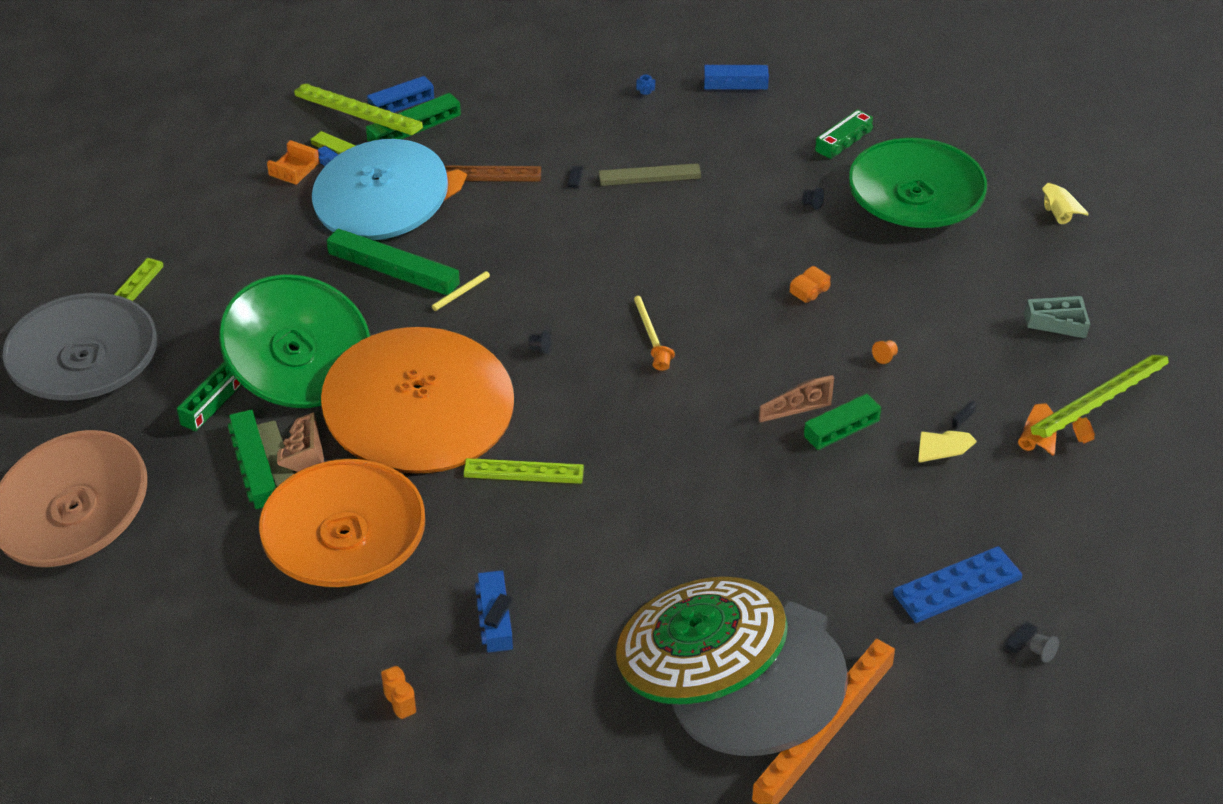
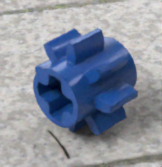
M650 75L640 76V79L636 81V90H640V93L644 95L650 94L652 90H655V79H652Z

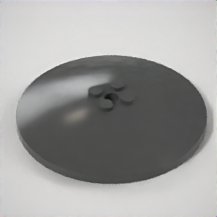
M104 293L70 295L45 303L25 315L12 328L5 340L3 361L11 380L18 387L32 395L52 400L87 399L118 389L139 375L149 364L155 353L157 333L154 322L147 311L127 298Z
M786 615L788 624L786 641L776 660L763 674L743 688L726 696L701 703L673 704L677 719L685 731L696 741L722 753L759 756L795 747L820 732L833 719L843 703L848 685L846 662L838 644L826 631L817 625L801 618Z

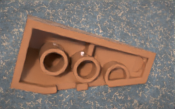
M833 375L807 380L761 405L759 421L764 422L830 406L834 384Z

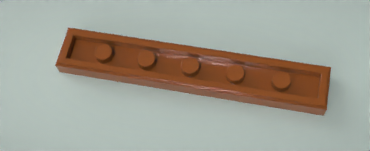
M445 166L446 172L459 169L466 173L465 181H541V166Z

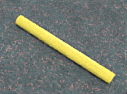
M485 271L433 304L432 309L437 311L489 278V273Z
M636 296L634 301L653 348L660 346L640 296Z

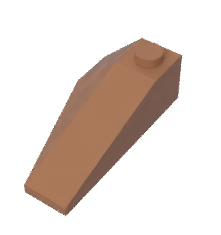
M313 412L296 419L289 431L291 436L284 440V448L279 449L277 453V463L279 466L299 472L307 467L323 463L324 457L315 413Z

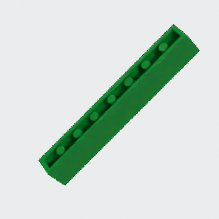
M339 228L326 240L328 254L444 295L452 293L460 284L459 270Z

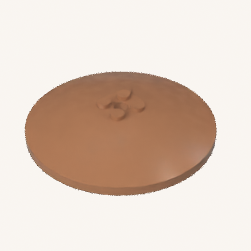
M85 430L64 434L28 452L11 467L0 482V549L8 557L25 565L55 567L82 560L106 547L129 526L143 503L147 489V470L139 452L123 437L98 430ZM78 504L76 508L72 509V506Z

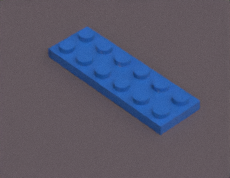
M997 546L894 588L893 595L914 622L918 623L1022 579L1023 574L1003 550Z

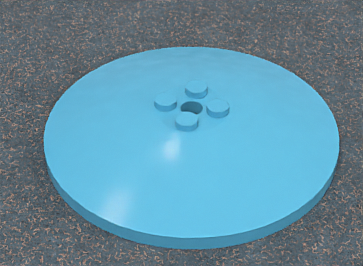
M375 140L352 147L331 160L322 169L314 183L312 202L317 217L332 232L339 228L371 240L388 239L417 228L434 215L445 199L448 189V177L443 162L429 148L408 140Z

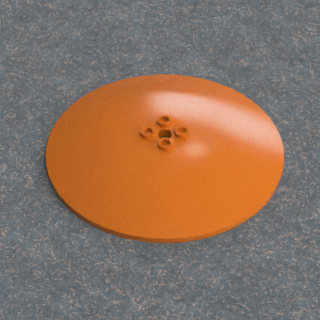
M406 327L372 335L346 350L335 361L326 375L322 387L321 403L323 417L328 429L338 443L348 452L361 460L381 463L398 472L419 474L440 472L465 464L466 458L477 459L492 448L503 436L510 423L514 406V393L510 377L504 366L494 354L476 341L443 329ZM415 385L422 386L420 388H414Z

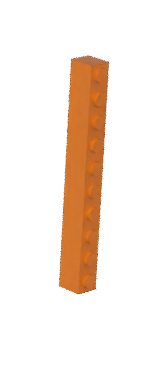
M876 638L847 673L848 685L846 695L833 719L820 732L807 741L780 752L754 783L752 801L757 804H778L891 668L895 648Z

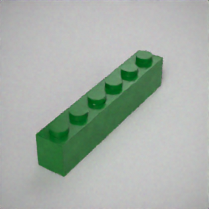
M448 93L398 114L422 122L423 128L415 133L417 134L460 116L461 109L460 102L451 93ZM377 123L366 126L367 140L369 142L382 139L402 140L412 136Z
M253 410L229 415L231 423H227L229 434H234V436H231L233 447L238 448L235 450L237 461L242 462L239 463L241 475H246L243 477L245 489H250L247 491L249 503H254L255 509H260L264 507L276 486Z

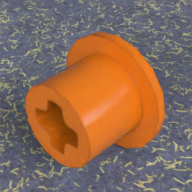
M892 340L875 342L872 347L873 357L880 364L889 363L898 352V347Z
M665 346L652 348L651 355L654 357L653 367L662 371L669 369L670 360L675 357V352Z

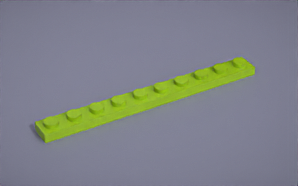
M302 84L294 90L297 97L409 135H413L423 128L422 122L309 84Z
M1151 355L1031 426V433L1033 435H1040L1043 438L1052 436V433L1065 428V425L1077 421L1080 416L1090 413V410L1101 406L1107 400L1113 399L1118 393L1126 391L1128 387L1138 384V381L1149 377L1155 371L1161 370L1163 366L1169 363L1168 356Z

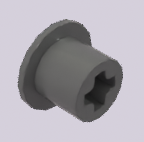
M1039 633L1030 642V650L1040 655L1041 660L1046 663L1054 658L1059 647V639L1056 636L1048 638Z

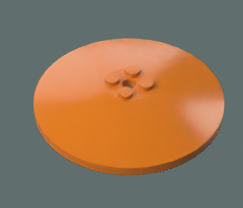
M360 459L327 461L295 473L272 492L261 512L259 521L260 538L264 551L271 562L283 573L298 581L323 587L359 585L390 573L411 556L423 536L425 508L421 495L415 485L402 473L389 466ZM341 531H349L346 534H340Z

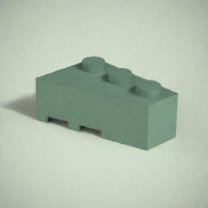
M1082 296L1027 300L1024 316L1028 328L1086 338L1090 328V321Z

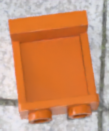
M290 140L287 143L288 152L277 162L269 160L267 167L270 176L297 185L319 164L317 149Z

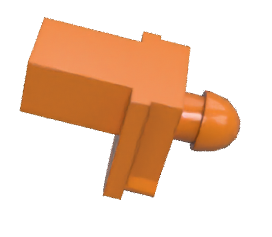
M1079 417L1077 421L1072 423L1079 442L1084 444L1095 439V433L1087 417Z

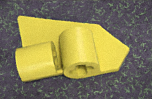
M1047 183L1042 188L1045 194V209L1052 211L1059 224L1068 223L1072 219L1073 213L1088 216V212L1066 189L1051 183Z
M921 431L918 461L921 463L962 455L976 443V440L970 433L946 431L943 434Z

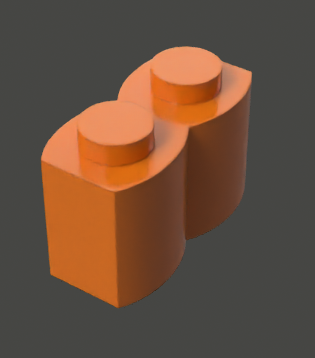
M812 266L792 280L790 283V293L808 303L811 300H815L818 294L829 289L831 276Z
M398 666L382 671L384 695L392 703L394 713L401 719L415 714L414 690L405 681L403 671Z

